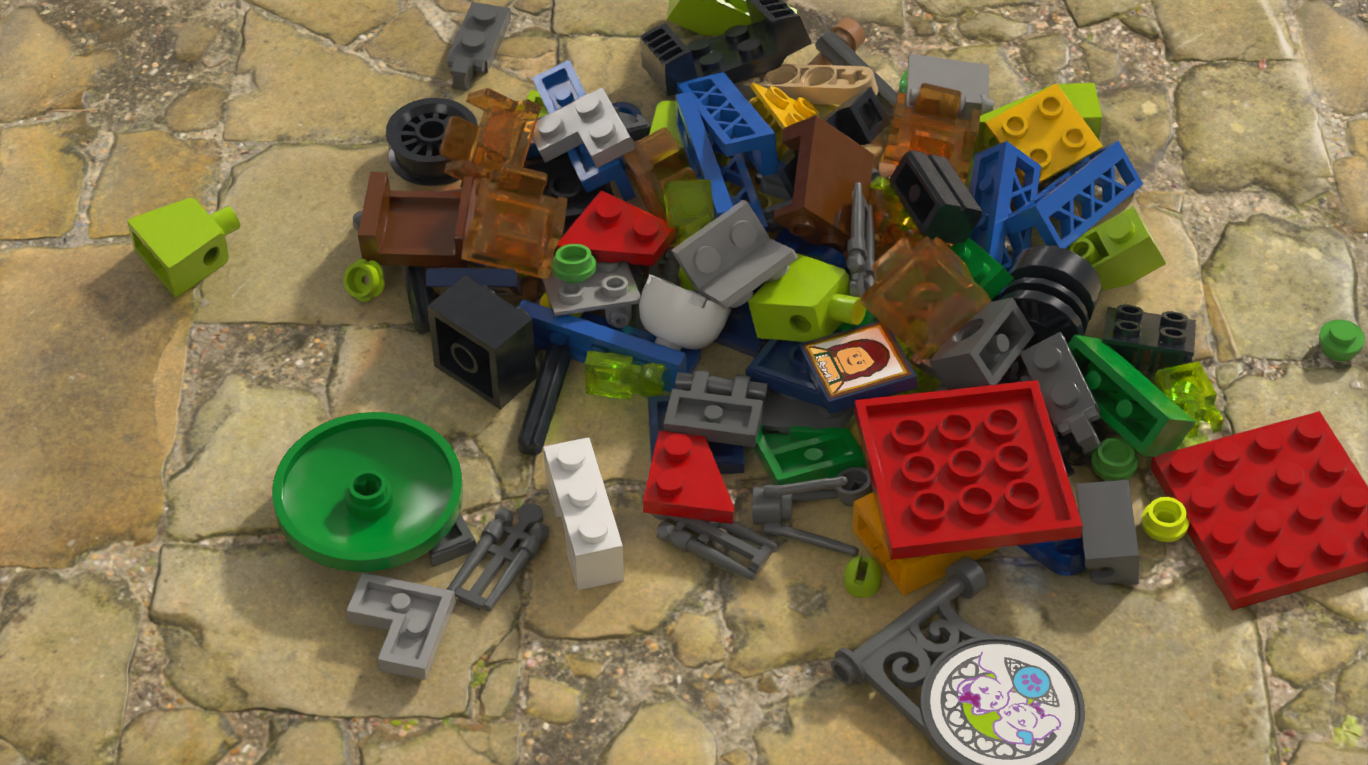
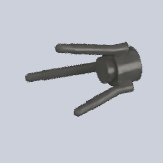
M845 476L785 485H764V487L753 488V524H764L765 535H782L852 556H856L859 553V549L855 546L782 525L783 520L792 519V502L838 498L835 489H823L846 485L848 480Z

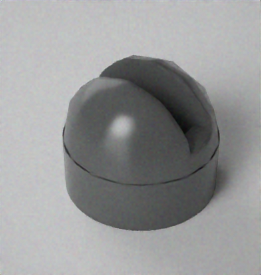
M850 467L844 469L836 476H845L848 480L846 485L835 487L839 499L846 506H853L854 501L873 492L869 472L865 468Z

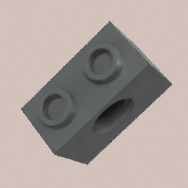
M1013 297L972 306L929 362L948 390L997 385L1034 336L1035 332Z

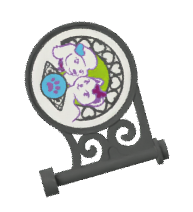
M968 556L960 557L947 567V580L856 650L852 652L847 648H841L835 653V659L831 662V668L839 681L849 686L852 683L860 684L866 680L927 737L934 750L950 765H1063L1071 757L1079 743L1085 721V705L1081 689L1070 670L1052 653L1032 642L1015 637L991 635L972 627L950 605L949 602L960 595L970 599L987 585L984 571L975 560ZM937 612L941 619L933 621L929 626L928 638L931 640L929 641L922 635L919 626ZM940 634H944L948 638V641L944 644L932 643L939 642ZM959 637L965 641L959 643ZM929 658L936 659L932 665ZM896 659L891 671V678L895 684L906 689H913L922 685L919 707L901 692L883 672L884 665L890 660ZM908 659L916 664V672L910 674L903 672L907 670Z

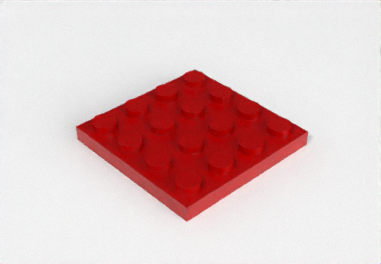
M1038 380L855 400L854 416L890 560L1081 538L1083 524Z
M1320 411L1152 457L1150 469L1165 495L1178 500L1185 507L1186 517L1189 521L1187 533L1232 610L1368 572V485Z

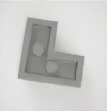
M603 87L526 126L545 163L583 143L597 168L636 149Z
M362 573L346 610L348 622L389 630L378 657L379 671L427 680L456 603L455 593L452 590Z

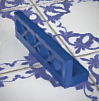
M570 59L532 77L549 114L586 95ZM584 143L567 151L586 193L614 180L625 202L636 197L618 158L597 168Z
M724 72L676 83L678 94L693 93L706 131L726 157L745 153L762 176L777 173L778 156L774 131Z
M693 93L677 94L676 128L709 223L740 201L746 200L768 234V224L742 153L727 156L731 160L725 167L718 165L714 153L725 154L712 137L707 135ZM725 181L742 187L736 197L728 194Z
M1118 140L1076 163L1006 218L1004 222L1012 236L1035 226L1046 246H1057L1065 249L1141 187L1143 182ZM1114 165L1124 180L1125 186L1115 181ZM1094 184L1102 187V201L1094 197ZM1073 200L1082 204V218L1074 214ZM1050 216L1061 221V238L1049 219Z
M1005 141L975 154L969 192L981 208L982 217L969 237L1009 272L1013 260L1023 250L1030 248L1032 227L1012 236L1004 220L1012 214L1010 209L1011 198L1018 210L1037 195L1041 165L1008 141ZM1016 167L1025 172L1023 188L1015 173ZM1006 234L1014 250L1012 260L1004 244ZM1000 292L991 300V302L998 300Z
M539 297L536 304L522 300L519 305L533 319L534 347L546 351L547 347L552 343L558 345L565 344L571 350L570 356L572 360L670 393L672 389H675L677 372L693 373L701 359V349L681 348L678 351L656 344L654 342L657 337L649 332L628 325L624 328H616L609 325L606 318L589 312H583L580 318L569 314L554 316L552 309L540 305L541 297Z

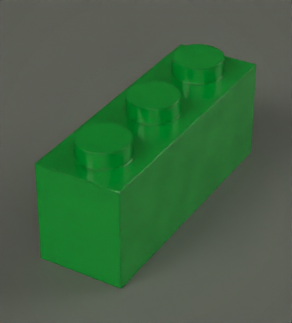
M1074 335L1068 346L1101 411L1099 412L1100 417L1143 456L1157 457L1160 454L1175 451L1196 421L1110 345L1103 343V339Z

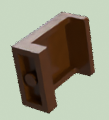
M815 115L783 129L782 143L793 151L799 150L792 203L775 210L773 220L787 228L793 235L799 236L817 247L823 254L837 256L847 251L848 240L851 239L852 191H854L855 183L862 184V194L867 203H869L874 154Z
M370 172L358 230L362 259H366L368 262L374 260L381 266L467 268L470 250H475V218H477L479 204H483V193L476 192L474 176H464L462 192L390 190L388 172Z

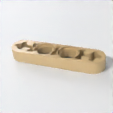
M782 64L779 68L734 84L748 101L757 96L749 86L752 82L767 89L770 86H775L794 100L801 97L811 104L841 105L868 87H872L875 95L879 91L873 70L865 66Z

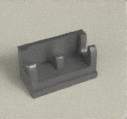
M1129 480L1076 484L1079 514L1083 524L1082 540L1085 567H1111L1108 570L1090 571L1091 582L1098 584L1129 582V585L1139 584V552Z

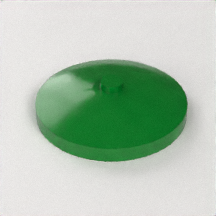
M365 412L338 417L304 434L283 456L277 467L272 485L275 515L279 528L288 542L302 555L318 564L350 572H371L394 568L411 562L433 549L443 540L455 524L463 501V481L460 463L454 450L445 438L418 420L385 412Z

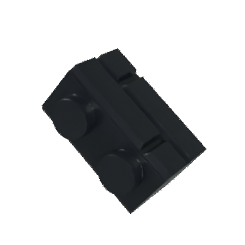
M909 150L904 154L889 179V185L894 193L899 196L903 207L925 239L936 241L943 239L944 242L951 244L964 243L982 217L981 208L946 157L932 154L927 156L926 153Z

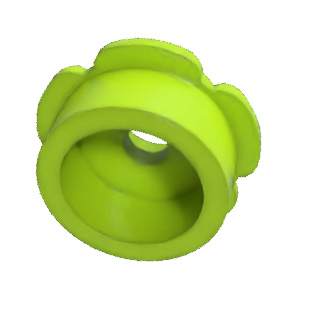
M366 259L356 260L344 273L343 283L346 291L362 302H369L373 297L380 296L385 287L383 269L380 264L374 260L369 262ZM365 276L369 278L368 284L365 283Z

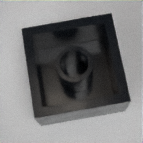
M466 275L428 305L433 359L436 368L500 410L537 378L533 319L523 308L511 305L497 296L491 288L478 284Z

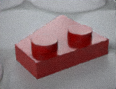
M601 190L556 244V251L564 245L581 244L588 247L591 254H597V262L615 263L626 261L634 265L653 266L676 238V226Z
M659 430L643 498V513L733 524L734 505L705 436Z

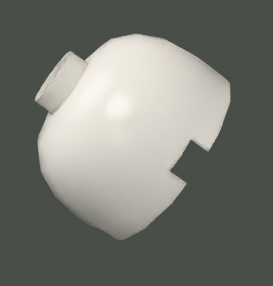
M650 274L639 303L640 319L644 328L657 337L654 343L678 351L681 348L698 350L707 347L719 336L731 312L730 308L724 309L721 305L708 300L696 292L686 290L674 285V283Z

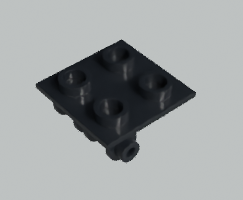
M1124 304L1117 306V308L1108 307L1103 343L1110 345L1130 364L1132 362L1133 350L1138 348L1135 364L1137 370H1140L1143 349L1151 350L1148 372L1152 373L1156 353L1159 351L1161 353L1157 373L1180 377L1181 373L1190 374L1195 349L1196 320L1188 319L1186 315L1174 311H1166L1161 315L1147 313L1134 305Z

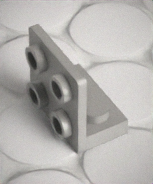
M744 200L671 250L697 293L721 305L724 309L729 307L735 308L747 302L753 296L755 288L765 281L771 282L782 277L788 272L789 264L798 258L792 248L770 239L753 209Z

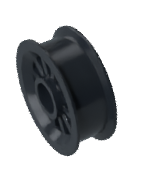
M425 98L404 105L391 116L386 126V139L390 146L388 156L392 169L404 180L422 186H441L462 179L475 168L480 157L476 117L466 106L450 99Z

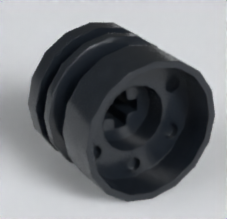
M1038 245L1023 250L1013 260L1009 270L1010 275L1014 279L1000 291L998 300L1013 297L1035 332L1022 351L1059 332L1062 333L1067 344L1074 335L1085 336L1088 323L1092 318L1102 289L1098 273L1088 261L1073 251L1057 246Z

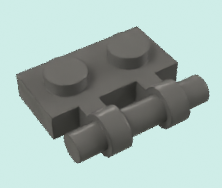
M696 370L695 374L677 372L675 389H672L663 423L664 431L705 436L706 440L710 442L755 447L763 415V401L767 400L768 383L751 381L750 376L736 375L735 379L711 376L710 371Z

